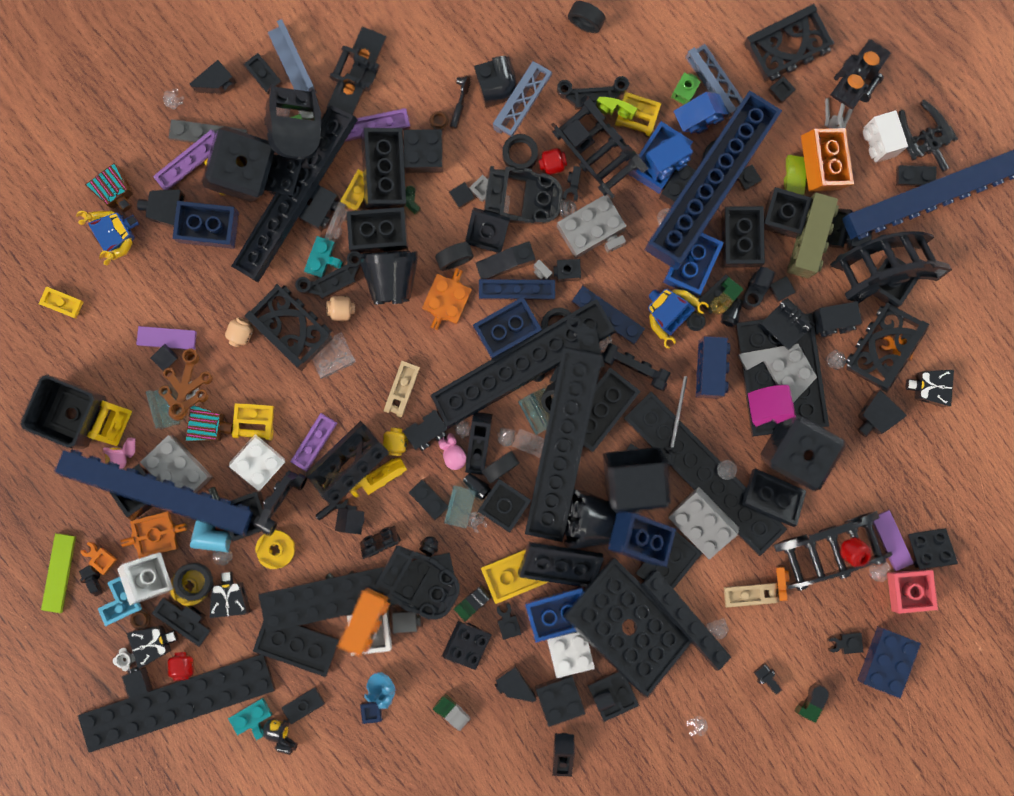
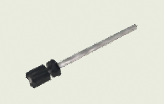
M684 376L671 444L670 447L666 446L665 450L668 453L664 454L669 467L674 466L676 456L673 455L674 452H677L674 444L687 376Z

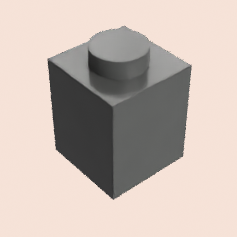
M394 611L392 613L393 633L417 632L418 627H421V616L411 611Z

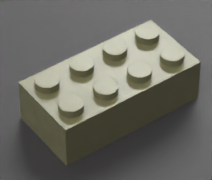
M815 193L811 196L812 200L802 234L795 240L786 272L807 279L816 275L822 269L824 261L821 258L828 249L829 242H826L827 237L831 235L834 227L832 219L833 216L836 217L839 210L837 198L820 193Z

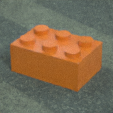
M846 128L813 129L801 135L809 191L842 190L854 185Z
M366 588L362 592L338 647L359 657L363 653L367 654L374 641L371 639L372 634L375 635L381 626L380 616H384L389 608L390 603L387 602L389 598L377 591Z

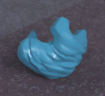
M382 672L372 674L366 686L368 695L364 694V697L368 702H376L380 709H387L394 698L395 686L388 675Z

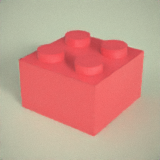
M918 569L887 572L892 612L900 614L938 610L933 570Z

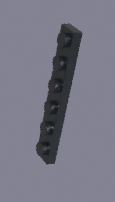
M658 570L653 571L642 583L644 588L716 671H720L730 660L731 656Z

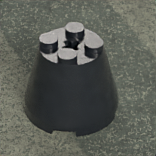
M384 251L359 254L360 264L375 305L385 304V302L402 304L403 302L410 301L409 298H411L418 261L417 251Z
M575 489L573 491L565 528L566 540L564 544L567 548L580 549L609 545L617 513L611 509L609 501L583 490Z

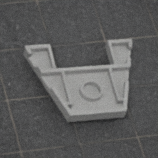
M799 344L793 345L789 350L781 346L738 355L745 370L764 362L776 385H789L793 403L817 378Z

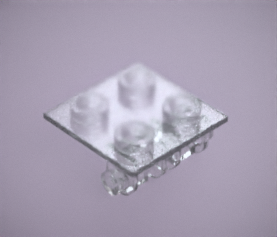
M342 332L333 336V339L312 359L320 379L328 378L334 372L337 374L338 370L343 371V368L350 365L353 366V363L356 362Z

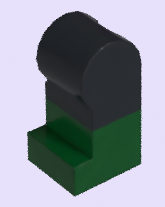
M480 585L458 603L454 610L466 622L491 596Z
M820 684L811 685L803 707L797 704L794 711L816 724L829 697L827 689Z

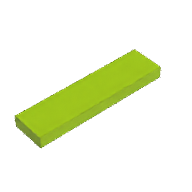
M55 533L41 607L43 611L63 612L76 536Z

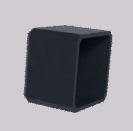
M224 126L218 129L213 138L201 182L204 188L252 203L263 195L275 152L270 147L268 140ZM237 157H244L246 159V166L239 167L236 164Z
M44 375L37 382L20 425L23 430L66 448L84 449L89 447L92 440L87 437V434L93 428L102 407L100 404L102 400L107 402V399L104 395L65 379ZM72 408L77 412L74 419L68 417V411Z
M795 412L794 417L777 424L760 455L762 460L775 471L812 491H818L823 487L845 450L846 445L845 441L837 435ZM806 450L813 451V456L809 460L804 459L803 456Z
M642 448L606 452L603 454L606 495L611 509L616 513L666 508L671 503L668 461L661 448Z

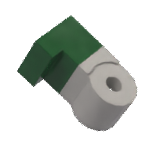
M446 693L432 709L459 731L471 719Z

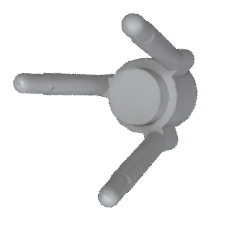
M826 98V120L824 127L846 128L853 110L849 108L845 118H843L845 105L841 103L838 116L834 115L830 119L829 99Z

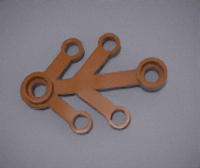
M192 348L186 349L182 354V359L186 364L181 383L176 378V372L172 368H166L163 371L165 379L170 381L178 393L177 401L172 397V391L168 386H161L158 390L159 395L170 405L169 416L176 421L183 420L188 414V409L196 403L208 400V393L203 389H199L193 397L185 401L189 393L202 384H210L213 380L212 375L205 371L190 383L193 367L199 361V354ZM172 372V375L167 377V374ZM205 376H209L207 380H203ZM164 390H168L166 394H162ZM204 393V397L199 398L200 394Z

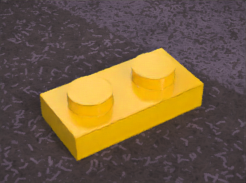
M359 169L356 171L340 200L342 205L353 211L358 210L364 199L363 171Z
M46 287L39 304L77 319L84 301Z

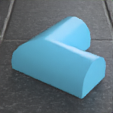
M196 521L190 547L229 552L231 537L229 532L217 531L215 526Z
M120 577L107 582L115 601L98 608L105 626L142 609L140 602L133 605L129 604Z

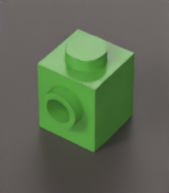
M684 72L671 98L685 105L691 101L701 81L695 75Z

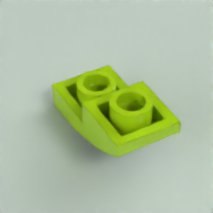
M599 97L596 103L600 112L605 115L609 114L612 116L615 110H617L621 117L631 120L638 109L627 102L609 97Z
M788 155L785 159L786 176L784 178V190L804 195L806 186L804 157Z

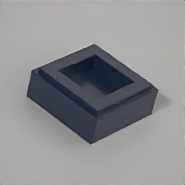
M376 702L360 704L362 724L382 722L381 709L377 706Z

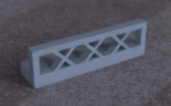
M278 20L279 27L269 31V37L295 90L311 92V90H315L283 20Z
M706 44L697 49L695 47L692 48L686 55L687 61L708 92L720 94L729 115L725 116L728 119L738 108H735L729 98L736 99L741 104L743 101L742 97ZM702 51H704V53L707 56L706 63L699 55V53ZM708 67L717 70V78L714 77ZM719 83H723V84H726V85H727V87H728V92H727V93H725V91L723 90V88L721 87V85H720Z
M532 61L493 122L494 131L500 134L504 132L511 137L514 135L552 76L550 70ZM540 72L546 74L543 80L535 82ZM534 86L535 93L533 96L525 97L529 89ZM524 102V110L515 113L520 103ZM511 118H514L515 124L509 130L506 128V125Z

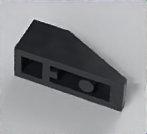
M529 241L508 248L475 264L480 278L489 279L534 264L536 259Z
M482 412L473 414L465 473L484 475L482 470L485 469L493 414Z

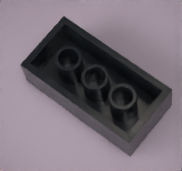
M364 128L361 133L365 209L404 207L406 204L402 128Z
M609 368L597 383L583 444V447L591 453L595 451L641 392L612 368Z

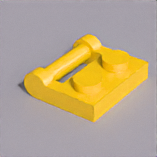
M625 92L623 101L638 108L634 117L649 121V125L624 119L618 114L615 126L631 128L646 133V136L651 137L661 103Z
M102 400L100 404L102 407L87 437L118 446L132 411ZM111 410L101 434H99L107 413Z
M235 403L233 438L253 437L256 434L260 438H265V440H272L274 406ZM240 424L266 425L265 430L240 429Z

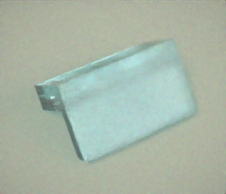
M158 390L146 391L155 428L165 429L180 424V421L173 420L169 416L170 405L159 395ZM164 390L162 394H166L168 390Z
M544 388L518 401L535 435L547 429L549 414L543 409L541 404V397L545 391Z
M454 485L444 523L467 528L476 491Z

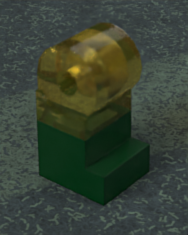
M730 277L722 284L725 288L719 297L714 298L710 302L709 308L714 314L719 315L725 312L744 290Z

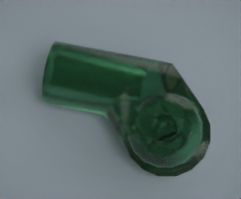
M410 185L405 188V206L416 215L421 210V207L414 202L416 189Z

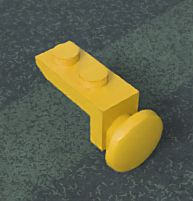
M401 458L391 459L365 476L349 492L357 498L360 496L357 490L363 487L369 495L380 487L385 486L389 481L402 475L403 472L407 471V468Z

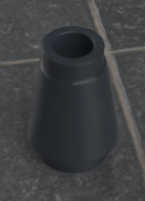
M736 298L733 303L730 302L721 315V323L723 325L735 327L736 323H739L742 300Z
M471 473L463 479V482L476 499L479 498L482 501L491 491L488 483Z

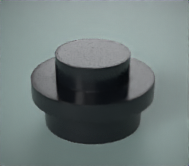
M693 312L686 319L687 327L692 331H700L706 323L705 317L699 312Z

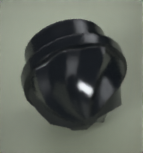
M426 537L420 542L421 547L419 550L424 554L433 556L434 553H437L438 541L435 537Z

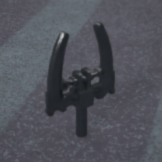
M922 100L921 106L932 116L938 126L935 129L928 127L926 130L920 131L918 137H912L906 113L904 110H900L898 117L908 144L906 149L911 160L914 161L917 156H925L926 154L924 153L926 152L928 154L933 153L942 172L950 169L940 148L943 144L947 146L951 141H957L958 137L942 114L928 101ZM936 132H937V133H940V132H941V133H942V136H940V137H935L934 134H935ZM919 140H923L924 144L918 146L917 142Z

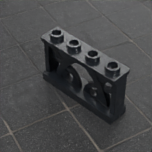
M815 4L748 36L744 42L746 49L749 50L763 76L764 82L769 80L773 82L779 79L781 74L785 72L789 74L798 69L799 65L811 63L815 60L816 56L821 55L823 57L829 54L835 44L819 17ZM808 19H811L816 30H810ZM797 26L799 28L797 32L802 31V33H795L792 28ZM785 31L786 34L794 38L802 37L796 54L777 50L782 42V32ZM809 36H819L822 39V45L814 47L812 42H817L818 40L809 38ZM770 38L777 39V44L772 47L774 43L770 41ZM756 45H758L763 51L766 52L763 58L761 57ZM768 56H773L770 64L773 62L778 63L776 69H769L766 66Z
M276 284L251 311H248L245 317L299 370L303 371L307 364L333 339L330 335L332 331L325 324L321 326L317 322L319 318L311 310L307 313L303 309L305 305L298 298L294 300L290 296L292 292L285 285L280 287ZM276 297H283L286 303L280 305L278 301V310H274L273 300ZM291 303H292L298 310L290 309ZM268 306L271 312L258 318L257 316ZM291 316L299 318L300 336L290 334L279 339L278 336L282 329L279 317ZM306 317H307L314 325L307 326ZM272 319H276L277 321V327L275 329L270 328V325L272 323H275ZM312 331H319L321 336L317 343L306 341L307 337L309 339L316 338L311 335ZM295 339L298 340V344L294 342L293 346H289L288 341ZM305 345L311 347L309 352L302 359H300L299 357L301 356Z
M887 302L885 306H881L877 311L875 322L871 321L866 329L868 333L865 338L861 337L855 347L858 349L854 354L851 353L845 362L847 364L846 370L881 388L886 393L894 384L929 328V323L921 321ZM890 315L896 316L899 320V326L894 328V321L892 319L891 324H885V318ZM903 320L917 327V330L902 328ZM880 326L882 330L876 332L878 327ZM895 335V346L901 352V355L889 354L879 360L875 341ZM899 335H903L901 340H907L905 345L899 343ZM867 345L869 347V352L864 351ZM865 357L867 362L863 363V365H869L873 362V366L864 370L859 368L857 362L860 358ZM891 359L893 361L892 366H888L886 363L882 365L885 360ZM877 369L885 380L881 381L870 373Z
M359 421L305 475L315 486L321 497L331 506H335L389 454V451L362 421ZM356 456L354 462L345 471L339 472L341 467L351 457Z

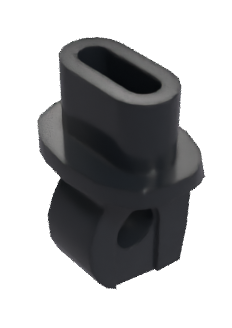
M91 565L79 571L81 576L80 582L85 583L89 592L97 597L102 594L103 591L98 581L100 578L99 571H96Z
M766 663L753 672L758 678L757 682L759 684L766 683L775 695L782 691L773 679L775 676L774 669H770Z

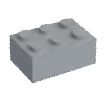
M603 195L557 222V229L575 259L603 244L608 238L620 234L626 228L624 221L608 195Z
M168 435L140 461L153 476L157 477V481L163 482L168 480L174 482L175 487L182 489V486L194 489L193 493L200 491L213 478L175 436Z
M699 486L675 507L668 517L709 560L735 538L739 532V527Z

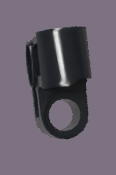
M760 267L753 273L741 299L743 301V308L753 310L761 303L776 276L773 270ZM748 296L754 297L755 304L748 302Z

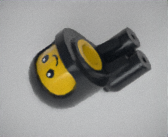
M270 719L265 723L263 736L268 741L277 743L274 747L277 752L291 755L297 749L298 743L293 742V740L287 737L289 731L288 720L278 721Z

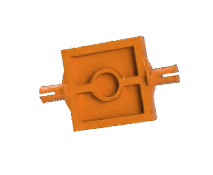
M456 268L452 278H446L439 274L436 275L423 304L422 310L431 313L435 317L430 326L432 329L435 326V330H438L442 320L457 324L472 289L459 282L463 271L460 270L458 276H456L459 271L458 268Z
M169 511L130 521L132 535L129 538L121 539V543L128 541V543L121 544V546L134 545L139 559L159 552L164 553L178 549L176 533L187 531V527L181 528L187 525L183 523L174 526Z

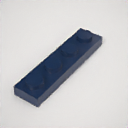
M479 279V299L518 300L524 297L525 300H555V280Z
M582 286L573 298L572 303L581 308L597 299L616 333L634 345L645 328Z

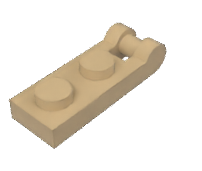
M401 361L384 412H392L398 417H403L420 367ZM394 399L401 401L399 407L393 405Z
M778 583L723 587L725 607L779 603V596H777L776 592ZM764 590H769V597H764Z

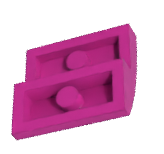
M789 385L770 386L748 393L752 422L756 427L771 420H775L778 424L795 416Z

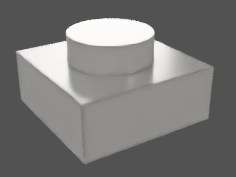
M484 175L469 187L470 191L482 203L485 201L488 182Z
M614 235L607 239L604 247L607 253H610L624 246L626 240L623 235L619 237Z
M540 260L534 264V273L539 279L549 280L552 277L553 273Z

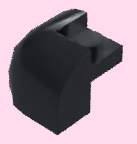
M498 56L492 58V61L474 66L485 108L506 102L516 88V76L510 58Z

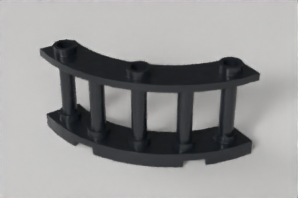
M585 95L580 99L584 104L581 106L582 109L559 128L553 122L551 124L554 128L552 133L558 140L562 138L581 161L578 165L585 173L589 171L600 184L598 189L604 196L608 194L611 198H614V194L610 191L613 186L631 171L639 169L644 173L648 167L639 155L623 141L619 133L609 123L605 124L603 122L606 118L592 100ZM592 114L597 122L595 123L596 126L588 131L593 138L600 131L603 132L605 130L610 138L605 145L587 160H584L574 145L566 138L563 130L570 122H574L576 119L580 121L585 115ZM618 146L621 149L620 155L596 174L590 166L610 149ZM624 161H628L629 164L606 183L602 181Z
M919 231L880 235L878 238L865 242L844 254H840L836 257V260L830 263L831 267L844 271L851 285L850 290L845 293L847 300L858 301V304L880 291V287L888 283L895 285L906 282L910 279L909 277L938 281L952 270L948 263L936 260L927 244L934 236ZM905 247L912 263L900 264L892 248ZM914 248L922 249L928 261L920 260ZM884 250L892 268L878 272L870 255ZM863 258L871 276L858 283L850 265Z
M878 511L861 514L844 521L845 524L837 527L833 525L818 530L819 532L808 536L805 534L774 544L776 552L784 551L785 554L787 553L796 579L795 582L788 585V589L797 588V591L809 588L808 585L836 577L844 579L850 577L851 572L873 564L879 565L887 562L886 558L892 556V552L881 553L872 526L874 525L873 521L880 518ZM862 526V528H865L874 555L871 556L869 562L864 566L854 567L850 565L846 567L845 561L840 554L841 549L837 541L838 535L847 532L851 538L856 537L859 539L858 527ZM827 539L830 542L839 568L838 570L824 573L816 549L817 541ZM805 545V548H808L817 576L806 579L803 578L795 554L796 547Z

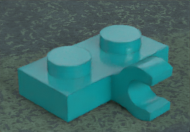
M317 236L304 272L321 278L324 276L328 265L338 269L341 268L343 262L338 258L331 257L336 243Z
M264 698L231 716L228 720L237 736L251 728L253 736L258 740L263 737V728L260 722L273 714Z

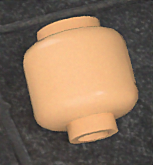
M332 296L330 301L326 303L327 316H330L333 321H348L351 314L355 313V304L351 303L350 298L347 296Z
M239 317L230 321L225 332V337L229 340L230 345L240 347V345L248 344L253 333L251 322Z

